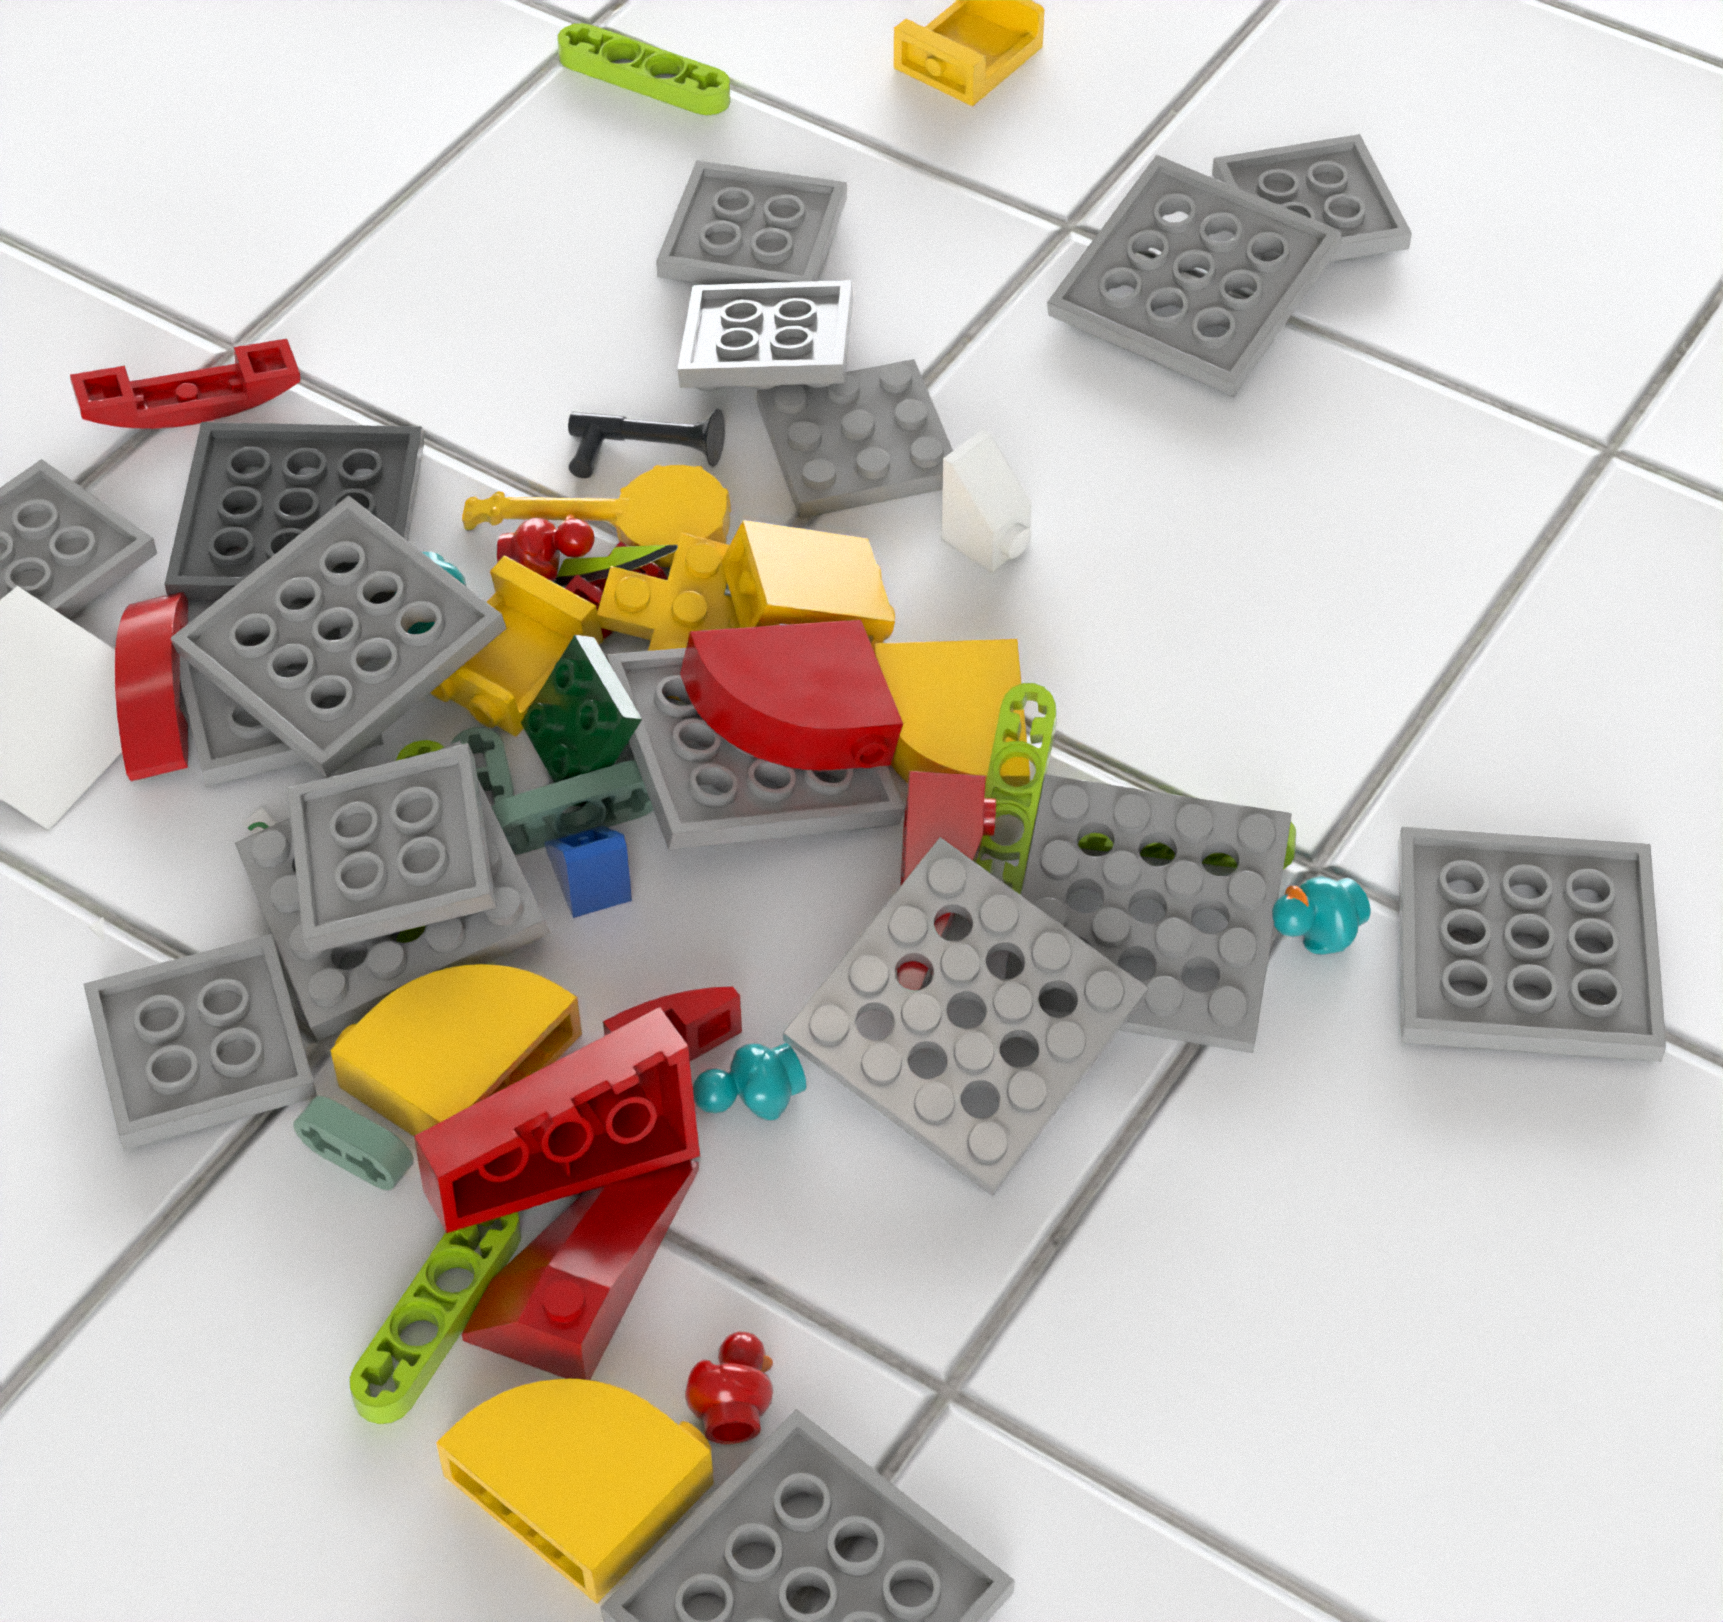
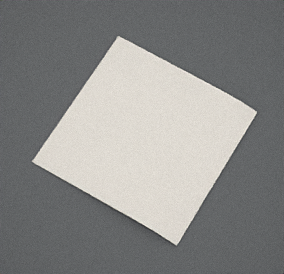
M17 586L0 600V799L49 831L122 753L115 698V649Z

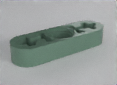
M636 760L625 761L513 795L499 801L492 807L514 855L545 847L544 842L601 825L611 827L643 817L654 810ZM588 801L583 807L575 811L562 813L576 803Z

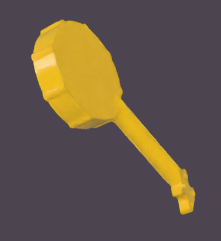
M656 465L653 469L639 475L627 486L622 487L619 499L505 497L504 492L498 491L484 500L478 499L477 496L468 498L464 505L462 522L466 530H472L482 522H488L492 526H496L502 523L504 519L529 520L537 517L546 520H565L568 515H573L575 519L583 521H608L616 528L618 541L623 542L627 546L677 545L681 532L726 544L732 508L728 490L723 488L714 476L703 470L702 466ZM675 552L653 561V563L659 567L671 568Z

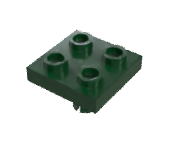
M574 635L534 702L527 710L521 725L553 782L556 783L614 765L627 744L630 745L629 740L641 723L642 717L595 638ZM588 801L576 803L572 806L583 807Z

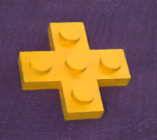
M681 532L668 580L611 566L597 612L600 627L651 640L648 651L686 648L690 631L740 628L732 597L725 595L728 583L721 561L729 545ZM677 696L667 697V698H671V699H675V700L681 701V700L679 699V697H677Z

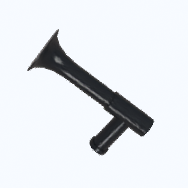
M717 408L712 412L710 418L705 421L679 424L629 419L626 416L572 411L568 420V432L571 436L582 437L574 458L569 463V471L578 478L591 477L594 471V463L604 439L617 441L627 439L692 447L702 452L706 456L708 464L714 467L718 464L723 451L725 438L724 416L722 411Z

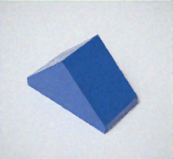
M601 825L544 842L548 857L573 918L632 901L628 853L624 834Z

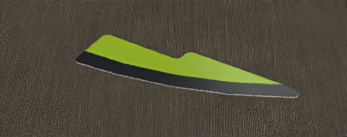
M678 546L615 547L607 557L566 558L562 562L555 583L559 586H567L576 574L588 582L608 577L611 566L630 571L675 552Z

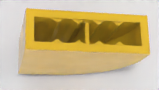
M994 639L875 643L876 658L903 721V727L891 762L894 770L906 783L909 781L910 771L986 776V784L1002 701L1013 687L1022 684L1018 640ZM1014 710V713L1020 715L1021 733L1019 741L1027 743L1024 710ZM1007 737L1006 740H1005V742H1010V741H1015V740H1013V739L1010 738V737ZM1024 757L1008 759L1000 770L1002 780L1014 787L1028 784L1030 782L1029 759Z
M490 964L462 965L426 974L406 983L387 995L357 1024H351L341 1032L334 1047L330 1050L338 1087L414 1137L418 1133L556 1062L582 1035L578 997L545 977L509 966Z
M552 1379L537 1381L504 1391L471 1410L436 1442L443 1476L596 1604L714 1485L712 1449L706 1437L695 1426L686 1421H681L677 1424L657 1407L634 1393L611 1384L593 1380Z

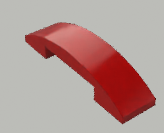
M287 338L234 347L235 364L134 381L129 380L125 365L70 374V381L81 419L114 427L137 429L181 427L232 416L279 396L301 382Z
M184 592L129 604L120 619L115 647V698L122 755L126 774L130 781L188 768V722L180 709V655L170 639L188 624V599Z

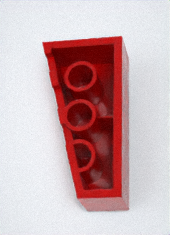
M660 1007L414 1136L423 1192L445 1232L450 1233L700 1157L688 1045Z

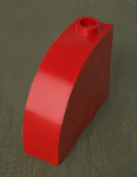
M861 620L690 631L680 675L689 699L698 714L726 741L757 758L796 769L821 771L891 765L903 727V721Z

